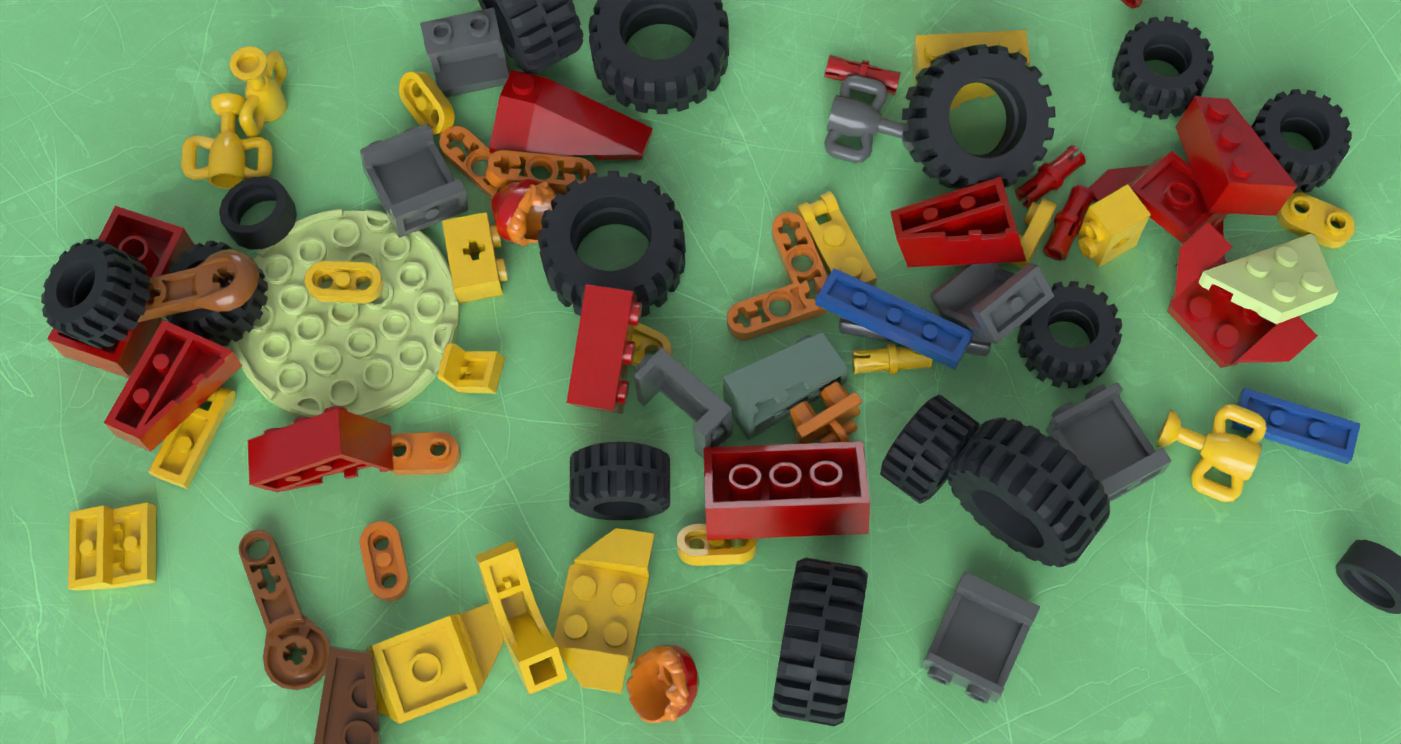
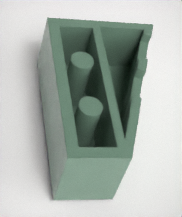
M823 332L814 336L807 335L790 347L723 376L724 402L732 408V417L749 441L789 417L790 409L799 403L808 401L811 404L819 399L820 392L834 382H838L840 385L846 383L848 367Z

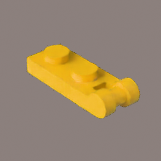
M831 191L819 195V200L811 204L803 202L796 206V212L805 221L818 255L829 275L833 268L870 285L876 284L877 276L843 217L837 200ZM826 214L829 221L819 225L815 218Z
M222 387L205 400L212 403L209 410H203L199 406L165 438L148 472L153 477L188 490L225 414L229 412L234 404L235 391Z

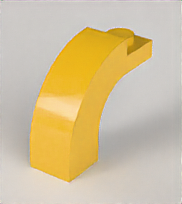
M514 540L475 555L483 579L482 584L498 628L529 695L567 680L558 646L540 614Z

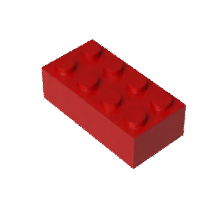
M118 206L114 207L98 238L140 260V263L147 268L148 272L146 275L150 278L169 274L172 270L169 267L174 261L176 263L179 261L180 254L185 250L190 252L193 245H195L184 228ZM159 292L155 293V297L160 295ZM154 299L149 300L148 302H149L150 304H153V303H154ZM162 317L138 322L139 324L134 330L131 329L125 339L122 341L117 339L115 345L110 347L95 348L55 330V328L51 330L47 340L64 357L129 378L150 343Z
M863 441L703 448L707 540L869 534L870 495Z

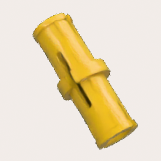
M887 344L886 348L852 350L854 375L888 371L889 375H895L898 370L932 369L931 358L907 347H896L895 344Z

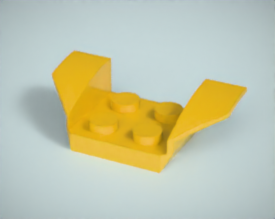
M615 528L573 560L574 564L569 566L553 639L558 646L561 658L579 684L584 688L622 694L627 667H630L633 663L649 586L650 572L648 565L655 536L653 533Z
M490 604L482 605L461 614L457 613L366 648L365 651L374 652L379 713L401 724L479 694L504 642Z

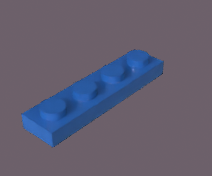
M833 268L816 296L815 305L956 370L973 338L974 332Z

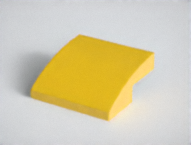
M145 502L115 509L102 505L70 512L68 589H108L156 582V505Z

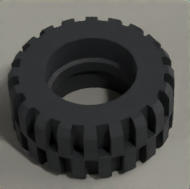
M478 0L483 10L494 8L502 44L508 55L513 58L515 64L525 73L536 74L576 53L583 44V31L580 28V19L576 14L572 0Z
M598 0L593 8L594 15L590 17L589 43L593 67L597 79L602 81L604 90L609 95L613 96L616 94L617 102L625 107H629L632 103L635 105V110L642 113H647L648 109H654L657 111V114H668L667 109L677 108V111L680 112L689 109L688 103L692 101L699 104L707 98V89L712 92L718 87L720 76L726 73L729 56V21L727 12L723 10L721 0ZM655 24H669L679 27L693 38L692 43L683 52L666 59L644 58L626 46L629 39L637 31Z
M986 44L972 45L938 56L930 61L931 65L928 68L921 69L915 77L917 81L916 86L909 87L905 97L907 100H910L909 108L902 109V120H908L909 129L903 131L905 142H911L914 150L910 152V155L914 162H922L924 165L922 171L928 177L938 178L939 184L948 188L958 189L1002 177L1004 187H1009L1017 183L1018 177H1027L1035 170L1032 164L1034 161L1043 160L1048 151L1043 147L1044 141L1052 140L1055 130L1048 127L1049 118L1056 117L1055 106L1048 107L1046 97L1052 95L1049 85H1041L1038 81L1043 74L1036 66L1027 67L1025 65L1027 58L1019 52L1010 54L1007 47L999 45L990 47ZM971 83H983L993 89L1000 97L1006 112V126L1000 142L991 152L983 155L970 154L962 149L954 139L949 124L950 107L955 95L962 87Z
M607 171L608 176L598 177L597 172L586 175L585 182L579 184L575 180L568 184L565 195L557 193L550 201L552 210L544 211L542 216V229L538 231V244L547 282L551 290L557 293L558 300L565 307H570L573 304L574 312L581 316L586 284L633 291L637 295L636 302H642V318L650 314L651 305L655 304L656 307L660 308L668 300L667 291L675 292L680 283L679 275L684 273L686 248L680 212L675 210V203L668 194L663 193L661 195L659 185L651 180L647 181L646 184L642 183L641 175L630 172L628 177H621L619 171ZM621 224L630 226L641 232L648 239L649 246L644 255L631 266L620 270L605 271L593 268L584 263L577 254L578 247L583 239L593 230L605 225Z
M996 418L982 423L949 465L948 484L952 487L953 495L961 501L960 505L965 511L970 512L974 517L973 519L980 526H984L990 531L992 536L1005 542L1009 548L1023 553L1026 558L1033 561H1041L1046 566L1064 567L1075 563L1107 522L1110 515L1109 497L1104 493L1102 483L1093 477V472L1089 467L1083 465L1074 453L1064 449L1051 436L1047 437L1040 433L1039 429L1031 425L1025 426L1021 421L1015 419Z
M808 557L797 561L772 702V710L779 717L828 726H836L844 722L868 573L861 567Z

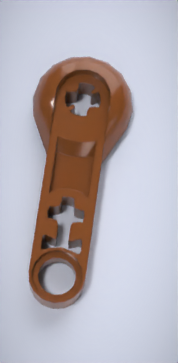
M236 249L221 250L211 254L196 268L150 278L151 285L147 290L150 291L149 300L154 299V303L150 304L146 301V311L137 322L199 308L223 312L242 306L251 298L258 285L259 272L256 262L248 254ZM232 275L234 280H228L230 285L224 288L221 285L222 282H227L225 278ZM159 292L160 295L155 297V293Z
M250 531L240 540L238 548L267 630L263 653L264 669L270 680L281 688L291 690L310 688L319 682L326 673L330 642L324 632L303 615L280 549L275 540L266 531ZM260 540L268 542L269 550L264 557L260 559L249 557V549L253 543ZM268 568L276 581H279L275 584L276 590L270 593L265 588L268 582L262 569ZM297 647L302 652L307 651L306 656H301L304 661L298 665L292 660H288V656L293 657L291 651Z

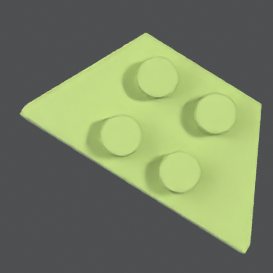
M1313 234L1305 235L1203 271L1198 282L1208 290L1215 284L1233 293L1232 302L1244 308L1254 310L1259 316L1275 324L1329 305L1334 302L1339 292L1316 237Z

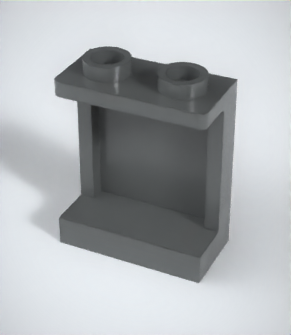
M494 8L420 23L426 53L434 70L436 84L446 98L505 85L509 71Z
M429 124L417 128H409L399 135L383 141H375L360 150L363 170L398 238L468 211L466 190L460 179L454 180L434 143L433 132Z
M997 263L965 265L931 292L930 297L942 318L974 332V336L997 344L1050 301L1054 294L1039 265L1028 263L1017 273L1001 269Z
M660 348L653 356L651 354L646 355L635 368L636 374L634 375L638 401L645 406L658 392H661L696 422L693 426L695 452L703 459L704 447H721L733 434L732 408L663 348Z
M1119 383L1108 388L1105 384L1099 385L1089 391L1084 396L1086 400L1073 406L1069 402L1057 408L1051 414L1053 418L1046 429L1048 435L1057 440L1060 446L1070 450L1083 465L1089 467L1093 472V477L1104 486V493L1108 495L1110 502L1161 475L1172 461L1164 448L1157 451L1154 450L1122 402L1120 393L1123 389Z
M964 571L921 668L928 670L927 676L936 682L944 685H950L953 682L966 688L965 694L976 701L988 703L991 700L996 703L1002 695L1005 683L1040 606Z

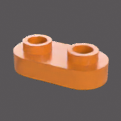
M425 432L391 435L392 454H394L395 449L398 447L406 448L403 456L396 457L393 455L394 470L390 472L394 474H446L455 469L460 461L461 451L454 437L447 433ZM437 446L446 447L442 455L435 456L432 454Z
M384 521L373 522L363 530L360 536V548L368 586L378 599L386 602L396 601L407 593L410 586V575L402 539L392 524ZM382 539L389 540V545L386 549H376L378 541ZM394 576L397 578V582L393 587H384V581L388 577Z

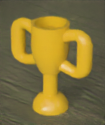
M247 46L234 52L230 58L229 66L236 78L247 81L245 86L246 102L240 111L239 123L246 136L258 137L265 122L276 121L286 112L287 101L281 87L286 79L288 68L281 53L272 50L265 55L261 49Z
M220 93L211 98V108L221 117V131L216 138L193 135L185 139L182 145L181 169L186 177L193 180L207 178L209 184L215 187L231 189L243 180L252 177L270 176L273 168V148L270 142L262 137L239 139L236 134V118L239 117L240 111L246 102L243 96L233 93ZM201 146L210 150L208 165L197 169V147ZM258 148L257 170L246 166L245 151Z
M1225 404L1217 410L1214 416L1212 433H1207L1205 436L1182 427L1178 414L1170 409L1159 433L1156 446L1166 447L1177 441L1200 450L1199 454L1202 458L1191 474L1192 487L1199 493L1216 500L1233 502L1241 495L1244 481L1249 480L1255 469L1262 450V444H1259V442L1263 439L1267 430L1266 420L1259 413L1235 404ZM1226 419L1246 425L1254 430L1246 438L1226 433ZM1213 466L1231 476V487L1206 479L1204 474Z

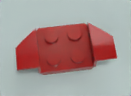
M1173 151L1159 157L1150 165L1108 169L1089 187L1095 194L1093 200L1098 202L1128 184L1151 214L1150 218L1182 244L1207 222L1224 237L1223 220L1227 214L1208 213L1191 166Z
M1207 222L1179 248L1175 293L1171 297L1167 312L1220 368L1234 366L1238 363L1290 362L1318 336L1299 316L1275 324L1259 316L1254 310L1244 308L1232 302L1233 293L1215 284L1208 290L1198 283L1203 271L1228 263L1222 256L1232 248L1225 238Z

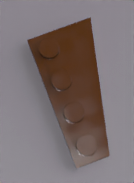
M335 646L329 648L314 744H381L374 652Z

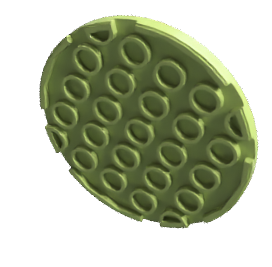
M334 209L313 214L296 221L294 227L284 239L276 245L257 251L258 255L254 261L265 274L263 280L268 282V290L264 293L268 297L267 304L262 306L261 311L263 315L260 320H255L253 323L254 328L250 333L245 331L243 338L237 342L232 340V344L246 376L271 403L299 418L314 417L323 414L326 408L341 406L346 407L348 412L369 419H375L393 412L413 400L438 375L439 364L446 344L455 343L460 309L459 301L453 290L450 267L438 247L422 231L419 230L398 238L389 218L384 212L365 209V211ZM319 261L367 262L379 270L384 285L380 296L369 303L322 302L310 295L305 285V274L310 266ZM327 280L323 282L321 288L330 287L333 281ZM363 282L358 289L365 290L371 283Z

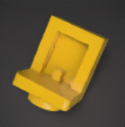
M447 343L439 364L438 379L458 393H496L505 357L497 351H465L455 343Z

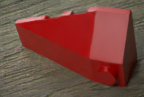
M511 70L499 97L489 152L494 153L500 150L571 157L572 155H593L597 160H642L651 139L653 128L551 79Z

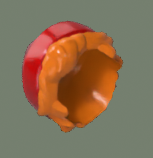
M525 179L521 182H514L505 186L492 197L490 206L500 237L521 246H528L530 243L538 242V231L542 229V216L544 211L552 210L550 201L556 196L555 191L549 187L547 181L541 183L536 180Z
M661 645L648 650L636 658L635 666L631 669L632 676L626 682L627 692L630 695L629 701L642 721L662 723L676 721L677 718L682 717L689 711L698 694L700 678L693 658L685 649L677 645Z

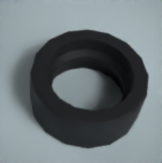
M260 176L243 180L231 188L221 202L219 215L221 223L239 246L249 250H257L276 245L284 239L295 225L297 211L292 198L278 180L267 176ZM263 201H277L275 209L263 221L253 225H240L243 215L255 204Z
M1356 540L1335 566L1338 577L1353 594L1364 602L1388 613L1401 614V556L1379 543L1369 540Z

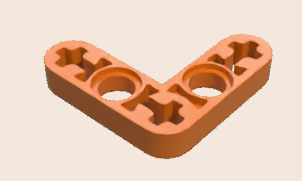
M782 213L775 218L772 225V239L790 285L732 305L727 314V327L730 334L736 339L750 340L820 316L828 311L815 305L816 301L813 298L808 299L810 294L808 282L813 280V286L818 294L828 276L805 221L796 213ZM789 225L791 230H795L796 246L792 248L788 234L783 233V226ZM797 256H807L813 262V266L808 271L800 272L793 268L791 262ZM781 300L789 304L791 311L784 317H777L771 314L769 306L773 302ZM759 307H763V316L766 320L764 323L761 322V316H758ZM744 314L747 319L752 318L750 320V327L744 328L742 323H737L738 315Z

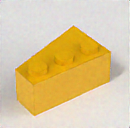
M1027 30L916 35L912 54L914 85L916 86L917 84L915 77L921 69L928 68L931 65L930 61L950 51L972 45L986 44L988 47L994 45L1007 47L1008 53L1019 52L1027 58L1025 65L1029 67L1030 56ZM983 83L965 85L955 95L950 110L961 107L963 102L977 97L984 99L997 93Z

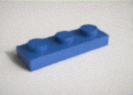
M1243 388L1240 392L1237 405L1259 413L1266 420L1267 430L1263 438L1345 464L1352 460L1360 423L1247 388ZM1235 421L1231 425V428L1249 434L1254 430Z

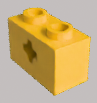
M1128 184L1089 206L1077 236L1078 247L1081 253L1087 259H1092L1098 268L1136 247L1151 215Z
M487 212L442 220L453 290L459 304L502 296L501 282L508 280L504 258L497 259L495 248L502 247L501 238L497 232L496 225L490 224ZM479 254V259L474 260V255Z

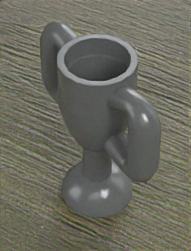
M859 75L848 76L841 83L840 96L836 95L832 104L827 125L829 133L824 142L826 152L836 159L852 163H862L870 157L873 136H876L878 132L902 138L904 147L910 152L914 150L912 143L905 142L903 131L909 130L908 121L904 124L882 118L880 111L888 96L886 86L879 80ZM851 89L876 95V98L868 105L862 101L852 99ZM841 135L860 137L862 148L857 149L838 144L836 141Z

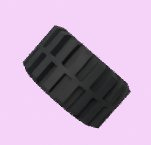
M1165 16L1164 21H1159L1158 17L1149 18L1147 24L1141 21L1135 25L1134 31H1128L1116 57L1112 78H1115L1113 82L1114 90L1121 91L1119 99L1123 104L1129 102L1131 104L1129 108L1131 111L1136 113L1138 110L1145 112L1143 117L1150 119L1153 114L1158 115L1159 120L1168 119L1170 113L1176 118L1181 116L1185 109L1187 110L1195 96L1201 97L1213 70V65L1211 64L1214 60L1213 51H1208L1210 47L1208 39L1200 38L1202 32L1197 27L1190 29L1187 27L1189 22L1181 19L1180 23L1173 22V17ZM1150 60L1167 62L1178 71L1179 75H1159L1153 72L1145 62Z
M1291 89L1289 95L1284 91L1276 94L1274 100L1269 99L1264 104L1262 110L1260 109L1251 126L1298 186L1293 193H1296L1299 188L1302 189L1303 193L1311 192L1315 186L1320 188L1328 179H1331L1350 148L1348 144L1352 139V131L1347 130L1350 125L1348 117L1340 116L1343 111L1338 104L1333 107L1329 103L1331 100L1329 97L1323 95L1321 99L1315 96L1316 91L1307 90L1306 94H1301L1300 89ZM1294 132L1304 136L1312 144L1314 151H1301L1291 147L1283 139L1281 133Z
M84 239L81 244L77 242L70 247L68 252L64 251L59 256V261L53 264L50 269L51 273L43 286L45 292L41 296V303L45 304L42 309L43 316L47 318V323L55 328V330L95 348L113 346L117 339L122 341L128 336V332L131 329L134 330L139 324L137 322L138 319L146 311L145 304L150 298V291L147 289L151 285L150 277L146 275L148 272L147 268L140 263V260L102 240Z
M207 241L205 245L201 243L195 244L190 252L185 250L180 254V259L177 263L175 261L169 267L172 269L170 273L196 268L211 254L233 248L223 242L217 243L215 241ZM258 268V285L253 295L236 309L216 312L199 308L166 316V319L169 323L221 346L229 345L231 340L237 342L243 338L245 331L250 333L254 328L253 323L255 320H260L263 315L261 308L267 304L268 297L264 295L268 290V282L263 280L265 274ZM232 275L225 278L227 282L223 281L221 285L224 288L229 286L228 280L233 281L234 277Z
M1070 281L1068 287H1064L1062 282L1054 283L1051 289L1054 297L1021 323L1017 337V343L1021 344L1019 348L1020 357H1028L1025 364L1026 368L1030 372L1036 369L1039 372L1036 378L1042 382L1045 381L1046 377L1052 379V386L1059 388L1062 382H1067L1068 388H1077L1080 380L1084 385L1093 382L1095 376L1099 378L1105 372L1107 366L1110 365L1122 338V334L1119 333L1122 328L1121 318H1115L1118 312L1115 304L1107 305L1108 296L1103 291L1099 295L1093 292L1095 287L1087 284L1085 289L1078 287L1079 281ZM1062 321L1074 323L1085 331L1090 344L1076 349L1062 346L1051 336L1048 326Z
M942 395L929 399L914 414L893 442L882 462L880 475L919 504L929 500L948 480L950 463L977 431L980 425L979 422Z
M605 442L579 449L572 453L570 457L569 506L582 515L603 520H637L662 513L670 507V457L661 449L635 442Z

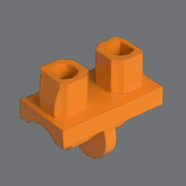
M834 382L820 392V399L827 407L823 412L816 415L808 401H803L790 409L789 417L796 430L795 441L797 444L813 443L818 439L819 443L850 442L848 435L858 430L856 424L851 419L860 414L858 405L862 404V400L856 392L849 395L838 382Z

